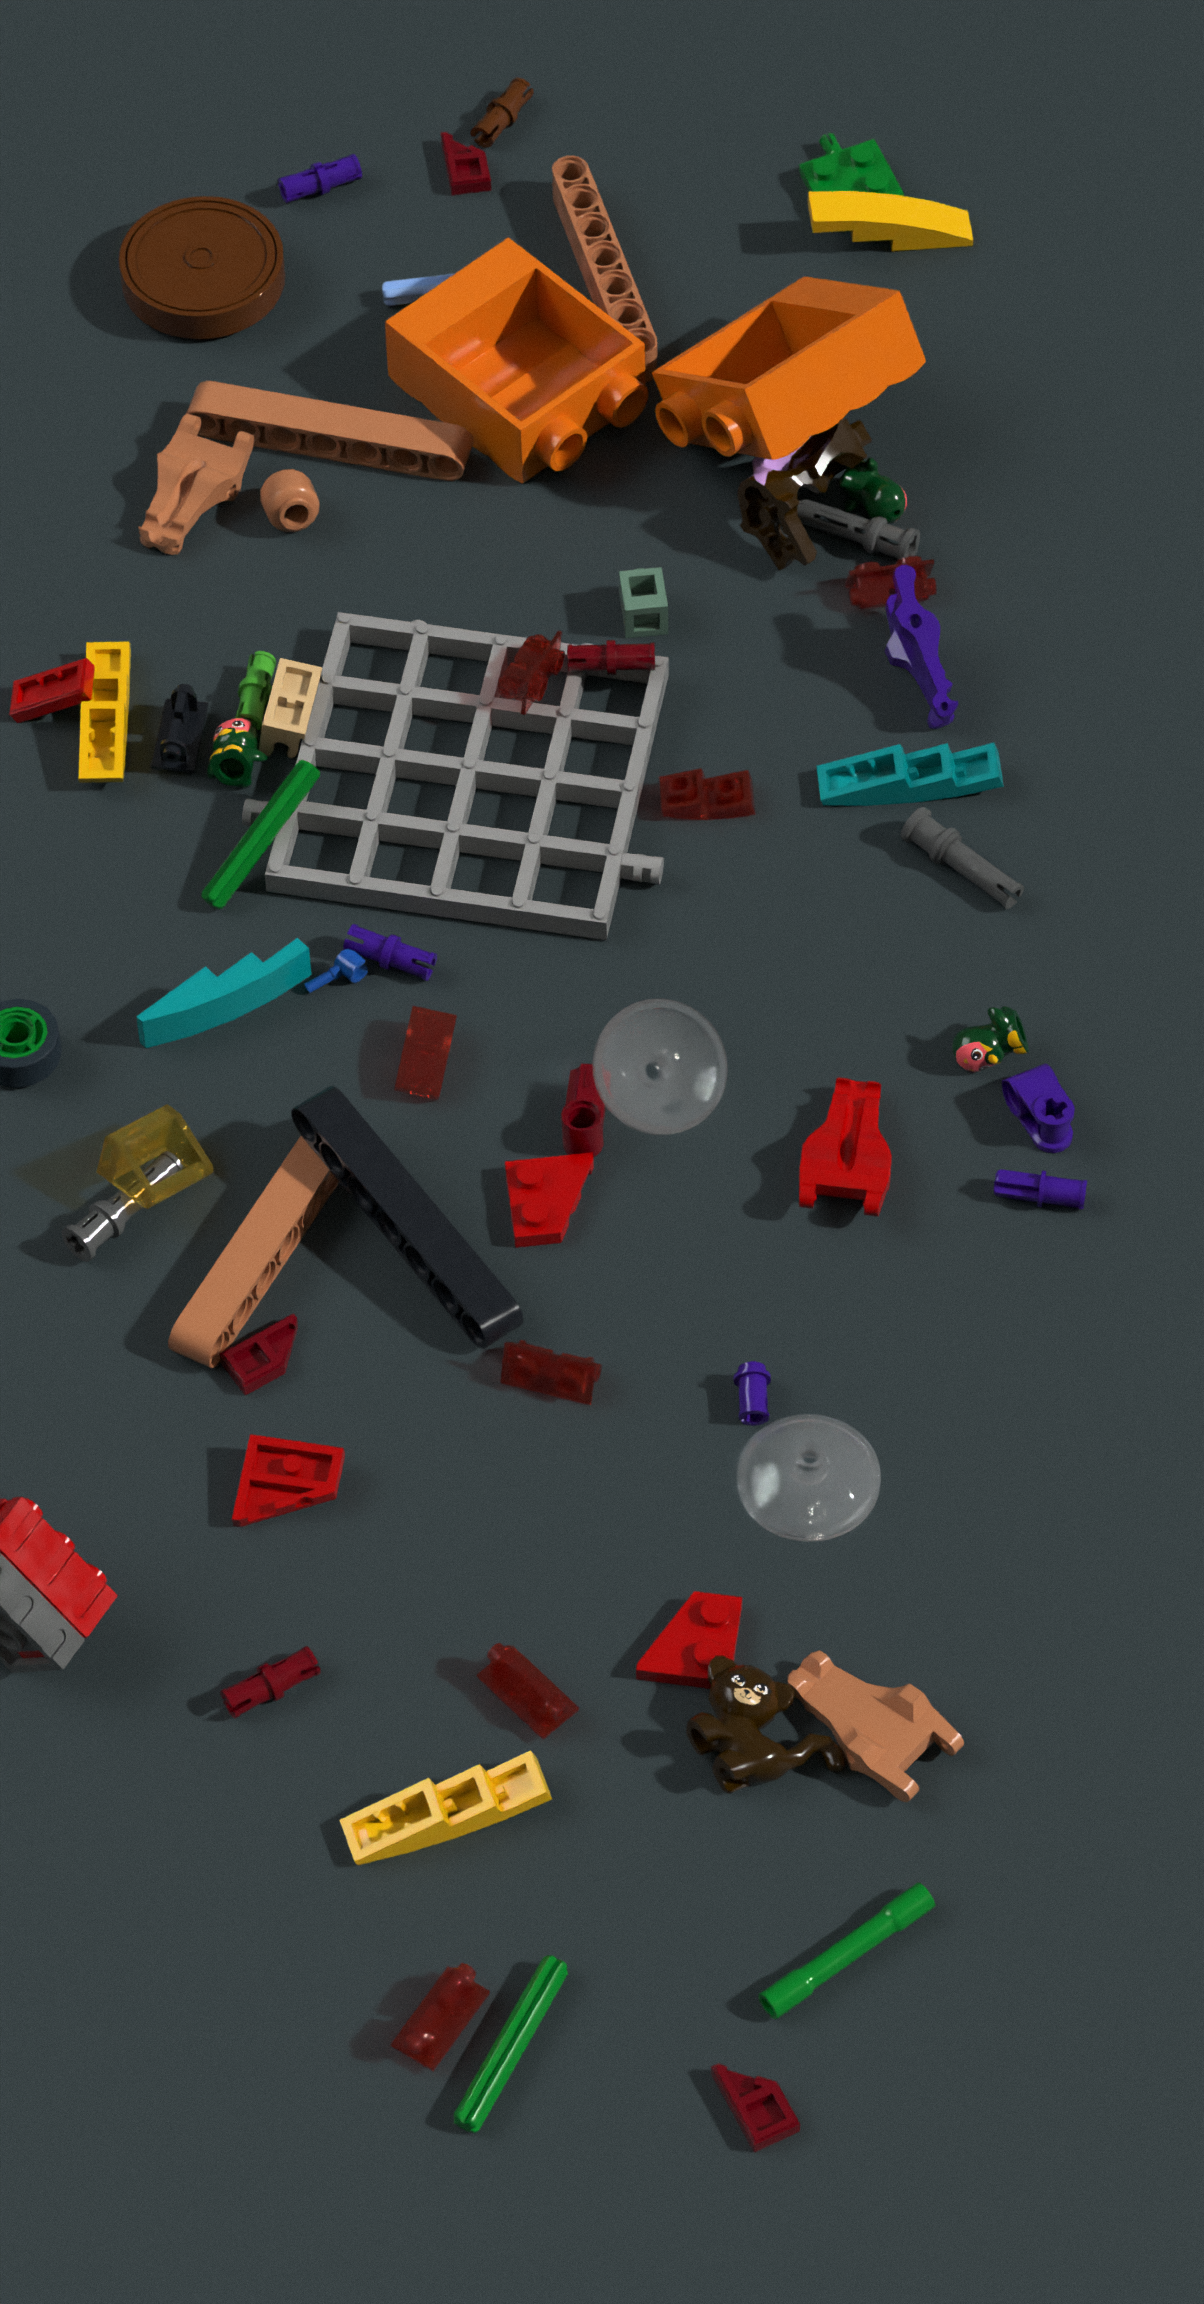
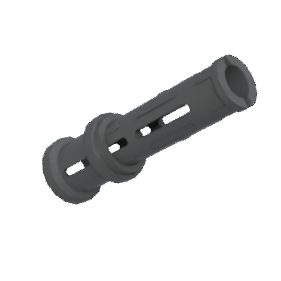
M799 496L797 498L800 503L797 505V515L802 524L862 544L863 549L869 554L875 555L879 552L897 558L901 565H909L914 559L920 542V531L918 529L910 528L905 530L887 524V520L880 516L868 520L840 509L808 500L805 497ZM821 516L847 524L848 527L821 519ZM888 539L897 541L898 544L890 542Z
M926 807L917 809L908 818L901 831L902 840L906 843L914 842L929 853V859L935 864L943 865L947 863L1001 903L1004 908L1009 909L1017 903V900L1004 892V889L1006 888L1011 893L1021 897L1024 886L963 844L958 830L955 828L947 829L931 817L932 813Z
M164 1151L153 1163L143 1169L107 1201L100 1200L94 1202L89 1208V1214L77 1224L67 1225L61 1231L63 1241L68 1249L82 1261L89 1262L96 1255L97 1248L110 1237L118 1238L123 1233L125 1222L137 1211H140L170 1183H173L183 1175L184 1170H182L183 1166L179 1159L171 1152Z

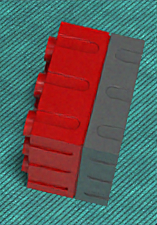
M22 1496L13 1497L11 1500L6 1498L0 1499V1660L12 1673L63 1670L85 1641L84 1638L89 1636L118 1595L105 1584L107 1578L104 1573L97 1567L86 1563L74 1551L75 1545L72 1540L65 1534L54 1530L42 1518L43 1512L40 1507Z

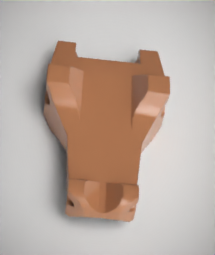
M185 414L170 443L162 452L157 454V492L150 504V508L145 513L144 524L142 527L138 526L142 545L148 548L156 547L161 552L169 555L179 554L183 547L184 537L202 513L219 502L234 501L241 490L243 474L254 445V435L240 431L235 438L233 447L197 436L201 427V418Z
M820 1650L806 1656L801 1666L797 1670H792L788 1675V1685L795 1691L794 1697L803 1703L806 1711L813 1713L817 1719L831 1729L840 1749L843 1751L850 1770L859 1771L871 1777L900 1801L909 1802L919 1792L917 1783L905 1771L933 1742L950 1756H954L964 1746L961 1735L931 1706L925 1694L911 1684L889 1688L865 1683L834 1666L830 1658Z

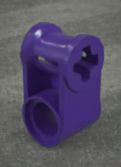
M1044 1063L1002 1080V1092L1006 1104L1012 1114L1019 1119L1033 1140L1034 1145L1047 1153H1058L1067 1149L1072 1143L1073 1130L1070 1123L1074 1119L1075 1107L1072 1100L1069 1099L1059 1084L1052 1068Z

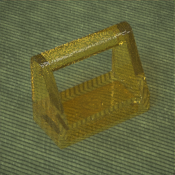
M166 1104L106 1136L97 1173L142 1207L149 1209L210 1176L213 1173V1165L182 1115ZM164 1151H168L175 1155L181 1164L186 1167L151 1186L139 1166L160 1156Z

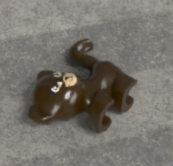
M715 1656L708 1666V1681L711 1684L708 1700L717 1718L710 1713H698L689 1719L686 1735L697 1754L702 1756L711 1752L720 1753L715 1759L712 1771L724 1792L730 1794L749 1785H761L775 1781L790 1769L804 1764L814 1752H821L830 1772L840 1773L844 1769L846 1762L843 1751L829 1736L809 1733L794 1747L786 1750L781 1744L769 1739L759 1731L774 1720L776 1713L787 1710L793 1703L795 1691L788 1684L775 1682L770 1675L752 1665H737L733 1660L725 1656Z

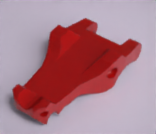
M848 1078L836 1079L835 1091L826 1121L812 1132L802 1145L799 1170L800 1208L813 1209L814 1202L817 1199L816 1195L864 1200V1215L879 1216L886 1193L889 1191L892 1164L891 1151L878 1128L881 1084L879 1082H862Z

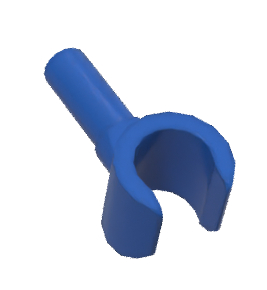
M345 949L341 951L336 957L333 967L304 984L307 992L311 993L327 983L337 980L342 975L352 983L359 982L368 973V968L364 965L365 959L353 950Z

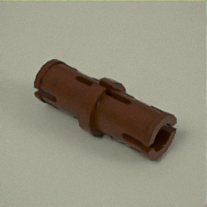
M520 77L514 78L500 97L497 99L493 98L490 101L485 115L471 129L472 137H475L481 131L478 137L474 139L479 146L484 148L491 147L507 125L511 127L516 122L518 112L534 95L533 88H529L523 94L530 86L528 81Z

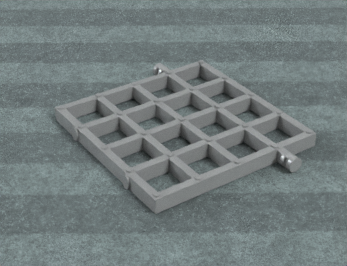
M338 612L305 739H302L296 764L298 761L304 760L310 762L315 767L320 766L376 774L367 810L308 802V792L274 839L265 871L266 892L607 940L621 878L660 885L662 879L663 857L630 854L627 851L669 676V657L655 656V670H616V675H607V670L568 672V643L429 625L422 620L408 622ZM350 643L408 650L409 653L401 683L396 684L342 676ZM584 643V644H581V645H593V644ZM429 653L488 661L480 695L420 687ZM508 664L568 672L560 706L499 698ZM587 675L647 683L640 717L579 709ZM333 704L393 712L384 746L324 738ZM418 715L472 723L464 758L405 750L404 746L412 716ZM492 726L553 734L544 769L484 761ZM576 737L633 745L625 780L563 772L571 738ZM396 777L455 785L456 789L448 820L442 821L387 813ZM476 789L537 797L529 832L467 824ZM247 798L242 812V824L251 827L269 801H256L255 799ZM556 800L618 808L610 844L548 836ZM299 829L359 838L350 873L344 874L289 866ZM379 841L440 849L431 886L370 877ZM460 852L521 861L513 897L451 889ZM547 864L603 872L595 908L589 909L533 901L532 898L540 865Z

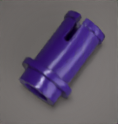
M755 1361L745 1362L739 1365L738 1372L733 1377L734 1384L739 1388L738 1417L743 1424L761 1425L769 1420L767 1386L771 1382V1374L766 1370V1366L763 1363Z

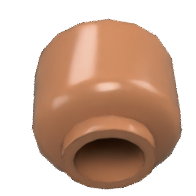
M294 469L278 471L267 478L261 487V504L269 522L276 529L284 532H298L307 528L315 521L319 513L320 502L310 479L302 472Z

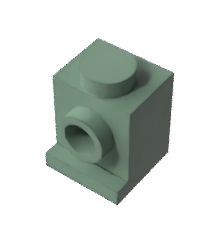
M662 567L619 571V595L625 638L668 634V603Z

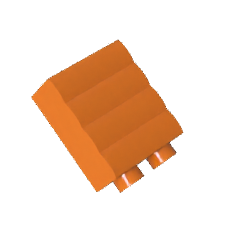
M509 237L385 321L388 376L408 395L422 402L439 420L467 429L473 435V447L489 456L501 470L522 484L547 466L554 471L567 469L582 454L588 437L608 423L617 428L631 424L641 414L648 401L649 391L645 386V343Z
M804 276L654 370L652 375L663 401L656 405L655 414L663 433L678 447L695 444L715 448L726 457L740 453L776 460L796 451L811 435L822 433L836 425L850 410L861 408L875 400L884 392L888 385L900 383L911 377L924 365L926 359L899 290Z

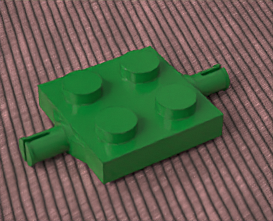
M828 133V138L824 134L820 138L819 143L826 155L799 164L800 176L809 192L855 191L904 196V192L875 139L842 149L836 140L835 134Z

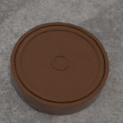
M198 196L178 199L163 204L142 216L130 228L120 248L119 267L121 284L128 306L145 324L162 333L176 337L210 339L242 331L260 321L273 309L283 292L285 284L283 245L278 231L262 213L251 206L232 199Z

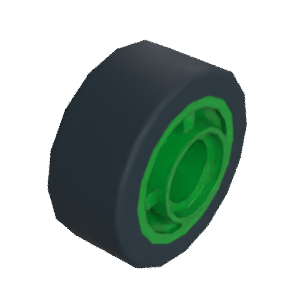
M17 998L1 1001L0 1085L15 1088L35 1085L49 1077L59 1064L62 1047L57 1019L47 1007L32 1000Z

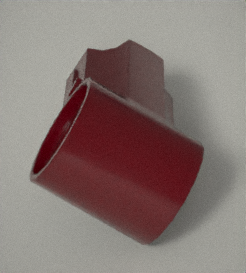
M581 1063L578 1068L570 1070L566 1104L561 1113L563 1148L568 1155L593 1152V1157H595L602 1151L604 1146L603 1126L610 1077L609 1072L603 1071L597 1064Z

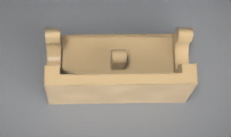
M280 658L261 729L259 750L265 753L266 756L271 755L275 743L278 742L288 746V758H293L297 755L300 740L305 739L322 667Z

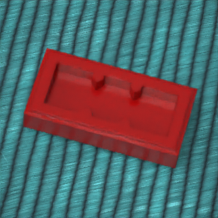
M84 658L13 681L9 715L17 723H21L81 704V701H90L92 698L95 666L88 658Z

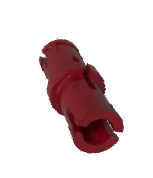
M607 640L606 645L568 644V672L607 670V675H616V670H655V642H650V644H616L615 640Z
M305 1646L272 1665L264 1663L258 1666L257 1673L228 1688L220 1690V1695L223 1699L226 1698L223 1703L229 1714L235 1719L270 1699H273L274 1702L284 1697L285 1691L321 1674V1669L318 1665L314 1666L318 1664V1661L311 1649Z

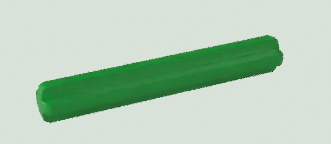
M304 760L298 761L203 890L201 897L207 904L219 910L224 908L319 779L320 771L313 764Z
M546 1955L542 1958L454 2113V2123L459 2128L470 2133H476L480 2130L568 1974L567 1964L563 1960L557 1959L552 1955Z

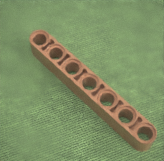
M577 156L561 157L553 164L552 181L553 201L593 303L645 343V383L649 382L654 378L652 372L657 369V337L588 164Z
M204 381L196 387L186 413L201 418V427L197 435L234 442L237 434L243 431L254 435L253 446L444 481H455L462 477L474 443L473 435L467 429L455 424L215 381Z
M302 1136L299 1137L176 1320L168 1341V1347L171 1351L207 1367H216L220 1362L219 1354L230 1348L338 1185L339 1181Z

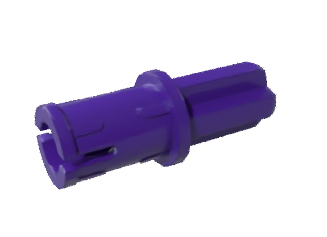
M1000 1169L995 1175L994 1195L997 1197L1037 1202V1207H1042V1203L1079 1208L1080 1210L1084 1209L1087 1180L1046 1176V1171L1042 1170L1041 1175Z

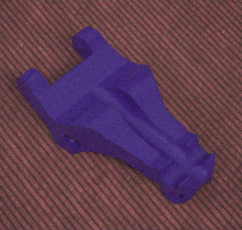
M901 565L896 568L893 576L896 594L888 598L885 607L891 637L886 644L885 654L891 665L906 669L914 677L931 708L927 717V724L929 728L939 729L954 721L955 716L952 714L958 707V701H953L947 696V693L951 691L953 683L945 678V671L938 656L939 621L933 613L924 609L917 602L914 593V581L916 578L914 568L909 565Z

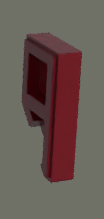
M441 132V146L451 196L491 191V178L485 152L473 145L466 147L453 140V135L450 133Z
M294 1313L219 1354L220 1363L245 1396L286 1373L298 1329V1321Z
M721 2064L711 2066V2075L754 2153L800 2132V2123L777 2081L760 2076L756 2078L730 2071L728 2066Z

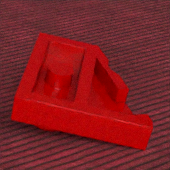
M593 1152L505 1161L515 1248L562 1243L569 1227V1217L576 1211L581 1199V1190L588 1174L591 1175L593 1172Z
M250 1434L232 1515L233 1526H246L335 1500L345 1459L344 1448Z
M694 1591L637 1663L636 1680L710 1689L708 1666L715 1656H725L734 1661L742 1612V1597Z

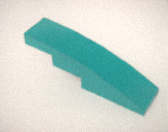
M994 742L955 753L951 752L948 743L905 754L901 744L817 766L820 799L823 805L873 806L916 803L959 797L1004 787L999 752Z
M296 938L265 962H262L251 952L218 977L205 966L136 1016L140 1044L145 1048L190 1037L232 1021L276 999L312 975L309 947Z

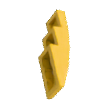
M855 191L808 192V209L812 233L851 231L852 242L890 240L892 251L973 246L968 211L934 201L894 194Z
M86 642V658L95 666L92 698L90 701H81L79 783L123 782L129 713L130 642Z
M530 1750L488 1771H485L479 1764L436 1785L430 1778H427L340 1819V1823L354 1862L357 1865L458 1838L552 1800V1796L538 1759Z

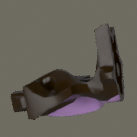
M843 419L830 429L811 435L800 448L783 458L770 460L755 457L752 460L753 475L741 482L738 487V501L742 515L740 526L743 532L755 536L761 542L779 571L791 565L794 560L799 561L803 566L814 561L817 551L797 515V505L800 504L797 499V492L799 487H804L816 494H823L836 474L844 469H852L866 459L867 454L863 447L872 441L862 421L857 420L849 424L847 419Z

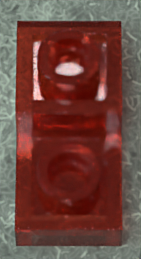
M702 768L659 777L661 807L665 817L690 820H716L756 815L753 780L749 770L706 778Z
M417 1006L412 1007L395 1083V1091L439 1100L457 1015Z

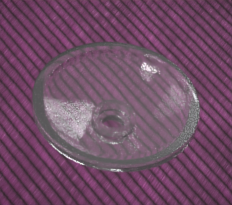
M655 998L639 1001L627 1006L614 1015L602 1029L597 1039L592 1061L596 1089L607 1109L626 1126L650 1135H674L689 1130L701 1123L718 1105L727 1082L726 1052L715 1028L697 1010L681 1002L669 999ZM647 1065H654L658 1069L659 1075L656 1080L650 1079L647 1076Z
M817 1414L788 1416L763 1427L746 1444L739 1459L737 1471L739 1495L752 1518L776 1535L806 1542L836 1538L861 1524L876 1504L881 1483L879 1461L867 1439L845 1422ZM814 1458L817 1459V1461L813 1463H806L802 1459Z

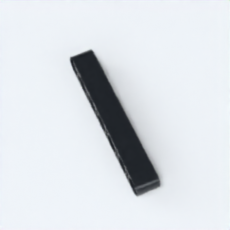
M329 1086L291 1110L293 1123L303 1139L477 1347L485 1349L523 1324L522 1311L512 1295L338 1088Z

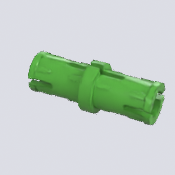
M256 651L254 655L250 654L246 677L240 682L238 688L240 703L235 718H243L250 721L258 730L261 729L263 724L264 710L269 701L272 690L271 679L276 666L275 657L265 651Z

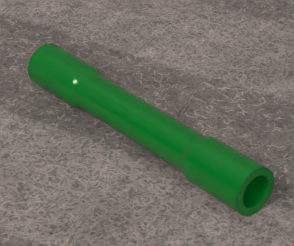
M917 1882L883 1906L878 1914L799 1969L792 1970L758 1994L759 2001L767 2014L775 2020L809 1997L817 1987L892 1934L904 1930L935 1908V1901L928 1889L923 1884Z

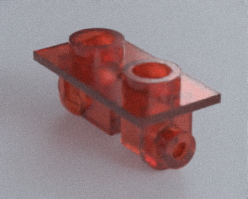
M911 556L898 560L895 565L880 566L878 562H867L855 566L854 570L849 571L845 582L846 588L856 587L849 589L851 606L859 605L860 609L885 606L890 597L889 589H895L893 582L894 572L901 565H909L916 571L914 593L917 601L929 600V595H936L937 593L935 578H927L930 576L934 566V559L922 561V558L919 556Z
M558 630L551 641L540 634L529 636L514 657V663L511 662L498 680L499 694L505 699L513 698L522 701L521 714L524 716L535 700H542L551 675L557 676L563 666L565 651L560 650L562 631Z
M522 1339L519 1343L505 1342L500 1383L591 1405L594 1382L599 1381L602 1371V1364L595 1363L594 1357L588 1356V1358H583L567 1353L558 1355L553 1353L554 1350L527 1344L526 1340Z
M497 1643L489 1650L487 1658L491 1662L477 1674V1678L543 1740L579 1711V1707L514 1646L507 1645L504 1647L501 1643Z
M460 1963L457 1968H450L448 1966L393 2040L391 2047L434 2071L490 1994L489 1990L473 1981L477 1976L475 1970L465 1963Z

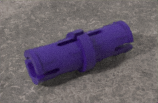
M351 154L325 164L316 162L311 164L309 169L280 177L278 178V187L284 202L290 203L291 201L316 193L324 195L329 193L331 188L360 180L362 179V169L357 156Z
M357 924L350 926L347 934L362 939L364 943L360 944L345 938L343 950L350 949L360 956L378 961L379 967L386 970L394 967L420 977L425 981H428L431 977L433 970L420 966L416 962L419 960L435 966L437 961L436 953H430L401 942V937L393 934L385 937L359 927Z

